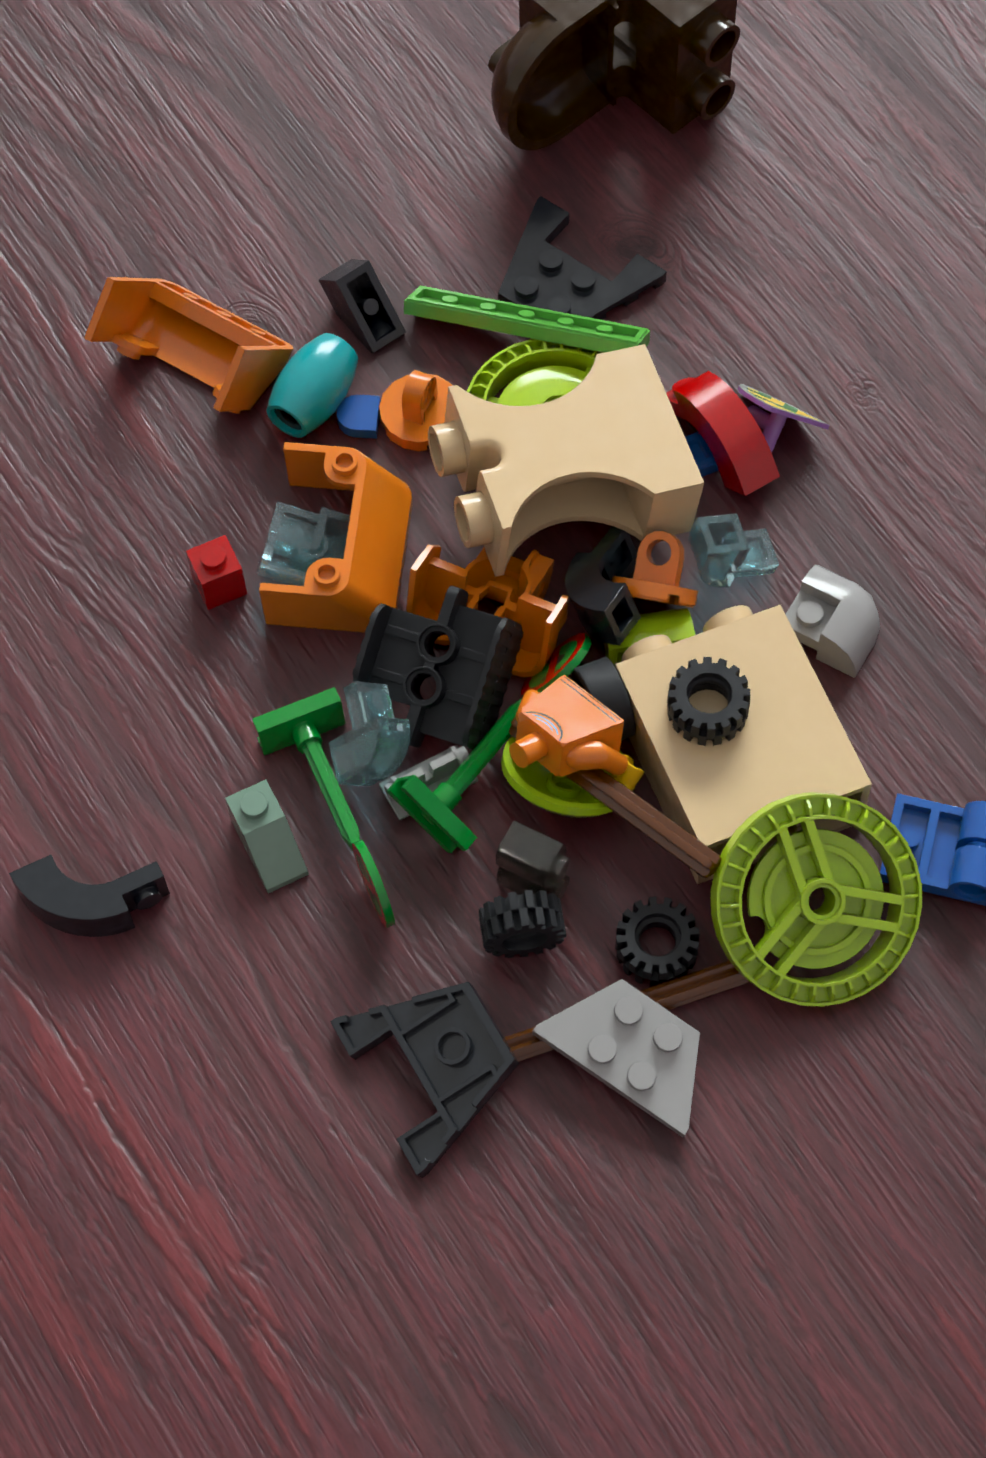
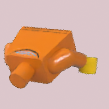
M566 675L559 677L542 692L531 689L524 693L515 715L517 722L516 741L509 747L511 758L517 766L525 768L538 761L555 776L560 777L579 770L603 769L611 773L613 778L631 791L635 788L644 771L633 766L634 761L629 755L620 753L624 726L622 718Z

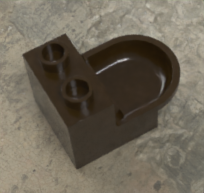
M519 0L520 30L494 51L488 63L489 70L494 73L491 86L492 108L501 132L520 149H541L569 134L609 103L614 106L616 98L621 96L630 98L672 134L679 131L697 116L704 120L716 117L728 105L735 91V82L730 79L733 50L740 37V28L735 24L737 0Z

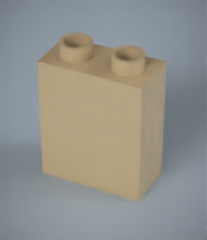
M744 605L727 608L711 617L705 623L703 633L672 643L666 635L646 637L631 645L623 653L622 662L615 664L634 713L636 733L629 739L665 816L717 854L721 855L723 848L735 830L749 816L767 804L789 795L808 792L833 793L867 805L872 783L781 605L755 614L752 613L748 606ZM703 657H712V663H718L719 658L727 660V668L733 665L737 666L740 669L739 677L745 675L748 680V688H750L751 695L748 717L741 732L736 730L735 737L730 741L722 737V743L714 746L712 740H706V746L698 745V738L693 737L690 742L684 739V731L682 730L677 733L673 728V720L669 721L667 714V696L672 676L676 677V671L681 666L687 669L688 661L696 659L698 664L703 663ZM714 690L697 691L689 698L690 704L695 709L705 713L720 712L728 705L727 699ZM814 820L817 829L839 832L852 827L840 820ZM798 823L787 829L789 834L801 831L802 827ZM776 835L759 851L752 864L758 862L762 855L777 842ZM690 869L697 884L713 879L714 874L709 878H703Z

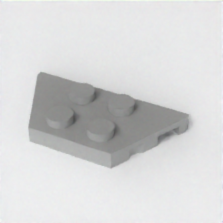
M623 979L536 1025L532 1032L534 1036L682 1138L689 1129L700 1032Z

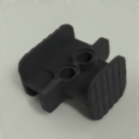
M455 586L448 588L437 621L381 603L375 608L369 618L370 621L365 630L366 634L364 640H362L361 650L357 655V662L352 673L353 686L355 689L410 706L401 734V743L419 748L423 743L425 734L474 749L498 720V713L508 688L507 684L511 679V672L521 647L520 643L523 638L521 624L505 617H498L466 607L468 592ZM447 635L450 640L449 650L443 656L436 657L433 651L434 642L438 637ZM433 677L436 681V691L431 698L424 700L420 694V686L425 679Z

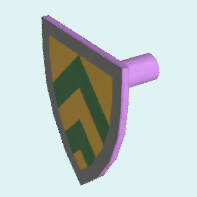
M740 384L737 388L738 392L744 397L771 412L769 414L754 405L748 408L758 426L763 429L762 433L771 452L776 445L787 417L824 429H828L830 426L786 402L747 385Z

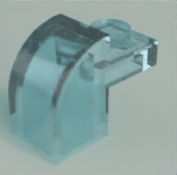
M737 513L697 517L689 533L688 541L702 581L707 585L730 587L734 578L773 574L779 565L767 529L743 531Z
M354 681L343 688L352 730L330 741L329 746L338 784L370 787L391 776L404 761L410 742L409 719L394 717L387 685Z

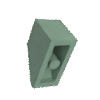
M266 779L225 798L231 822L267 893H271L309 875L287 819Z

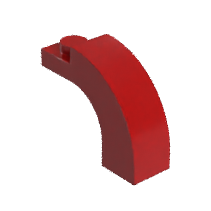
M707 371L696 378H685L673 384L672 390L666 394L675 415L688 421L703 437L714 456L725 487L743 496H747L780 477L772 452L761 429L748 408L726 382L714 373Z

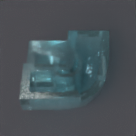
M277 501L265 544L259 558L256 575L287 585L304 586L307 569L313 562L322 558H344L350 515L325 507H321L319 514Z

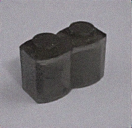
M514 820L497 850L496 865L499 867L497 884L520 895L524 893V890H532L533 894L542 890L546 891L547 895L554 893L557 898L561 899L570 881V877L565 875L570 863V858L565 856L566 845Z

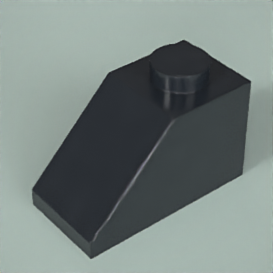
M351 259L318 279L337 316L370 353L376 352L406 333L369 260Z

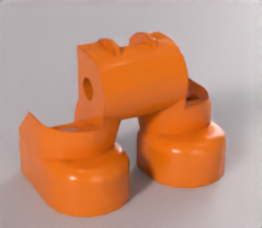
M428 544L410 568L406 611L437 621L446 592L450 586H455L468 592L466 607L478 610V603L483 598L503 604L494 615L502 618L505 617L521 624L523 631L521 647L516 656V663L511 672L512 675L532 677L541 672L556 648L558 633L565 624L568 614L569 596L562 595L557 605L543 600L551 580L554 559L541 555L537 550H533L525 561L511 556L504 575L495 577L484 547L477 558L464 569L440 559V545ZM442 635L434 643L447 646L450 645V640L447 635Z

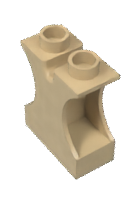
M645 344L597 354L590 372L577 387L560 398L531 406L496 404L478 398L458 385L448 386L445 421L442 424L429 426L428 428L429 449L437 474L440 477L457 474L464 492L476 490L474 493L455 497V519L461 540L466 548L484 545L495 577L504 575L511 556L526 539L544 528L570 521L604 523L624 530L640 541L654 531H664L677 535L692 530L704 480Z

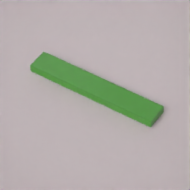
M421 285L404 300V314L604 353L643 344L647 347L650 340V330L648 328Z

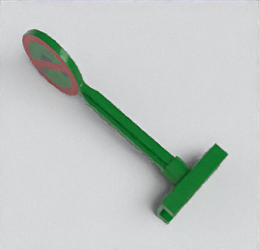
M578 633L557 646L543 670L526 679L521 689L522 697L528 690L534 689L542 692L563 675L568 677L588 653L591 639L585 633ZM522 698L507 709L446 783L441 782L433 792L416 775L397 778L386 791L447 853H452L457 846L462 851H467L477 839V836L452 811L462 800L461 794L511 736L509 733L512 725L511 721L515 718Z
M333 687L253 718L252 721L259 736L257 740L264 756L293 744L296 745L300 753L305 755L341 837L354 853L364 885L380 921L386 928L395 925L392 907L380 874L363 840H360L357 823L321 747L323 740L320 734L346 724L342 702L336 688Z

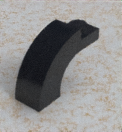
M614 526L609 529L591 553H576L566 572L565 587L585 631L598 641L620 646L641 616L626 583L612 582L613 576L627 578L634 570L637 559V551L629 533Z
M48 855L9 873L22 901L36 917L57 930L77 936L102 937L134 929L135 925L130 915L131 911L151 908L158 904L162 897L170 894L157 861L111 882L94 885L79 883L67 877L57 867L52 855Z

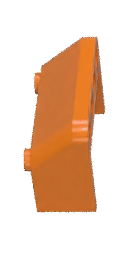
M107 277L84 339L90 342H113L118 345L117 351L132 359L139 360L141 355L155 356L213 387L212 394L217 398L214 409L219 412L229 411L240 414L241 410H250L288 363L293 350L291 344L178 284L158 278Z
M284 442L283 451L290 486L354 491L344 558H322L313 562L307 569L304 586L260 583L259 593L265 622L270 625L365 633L371 613L374 612L379 604L382 603L398 609L412 512L411 490L404 481L354 448Z

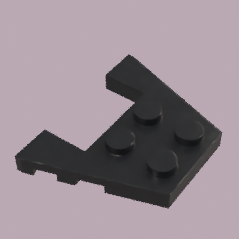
M540 196L535 203L498 292V300L603 320L606 318L608 311L621 304L629 305L638 299V295L650 287L656 289L666 282L667 271L636 254L613 281L607 279L550 244L569 224V212Z
M470 982L413 996L412 1000L391 1006L384 1004L368 1009L369 1012L358 1015L336 1017L330 1021L349 1056L355 1060L394 1035L437 1109V1113L397 1138L413 1170L421 1178L429 1174L519 1064L482 999Z

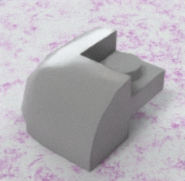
M814 565L802 580L798 595L785 614L799 642L817 650V660L853 678L856 677L874 647L880 629L878 610L871 594L857 583L820 565Z

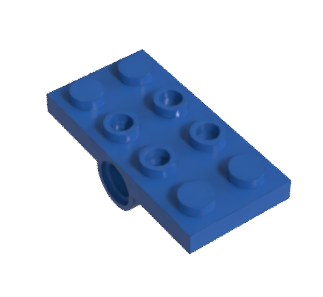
M897 793L891 823L896 826L908 842L915 857L922 883V891L986 906V801H972L967 803L965 808H960ZM882 861L880 868L882 882L889 883L886 868Z

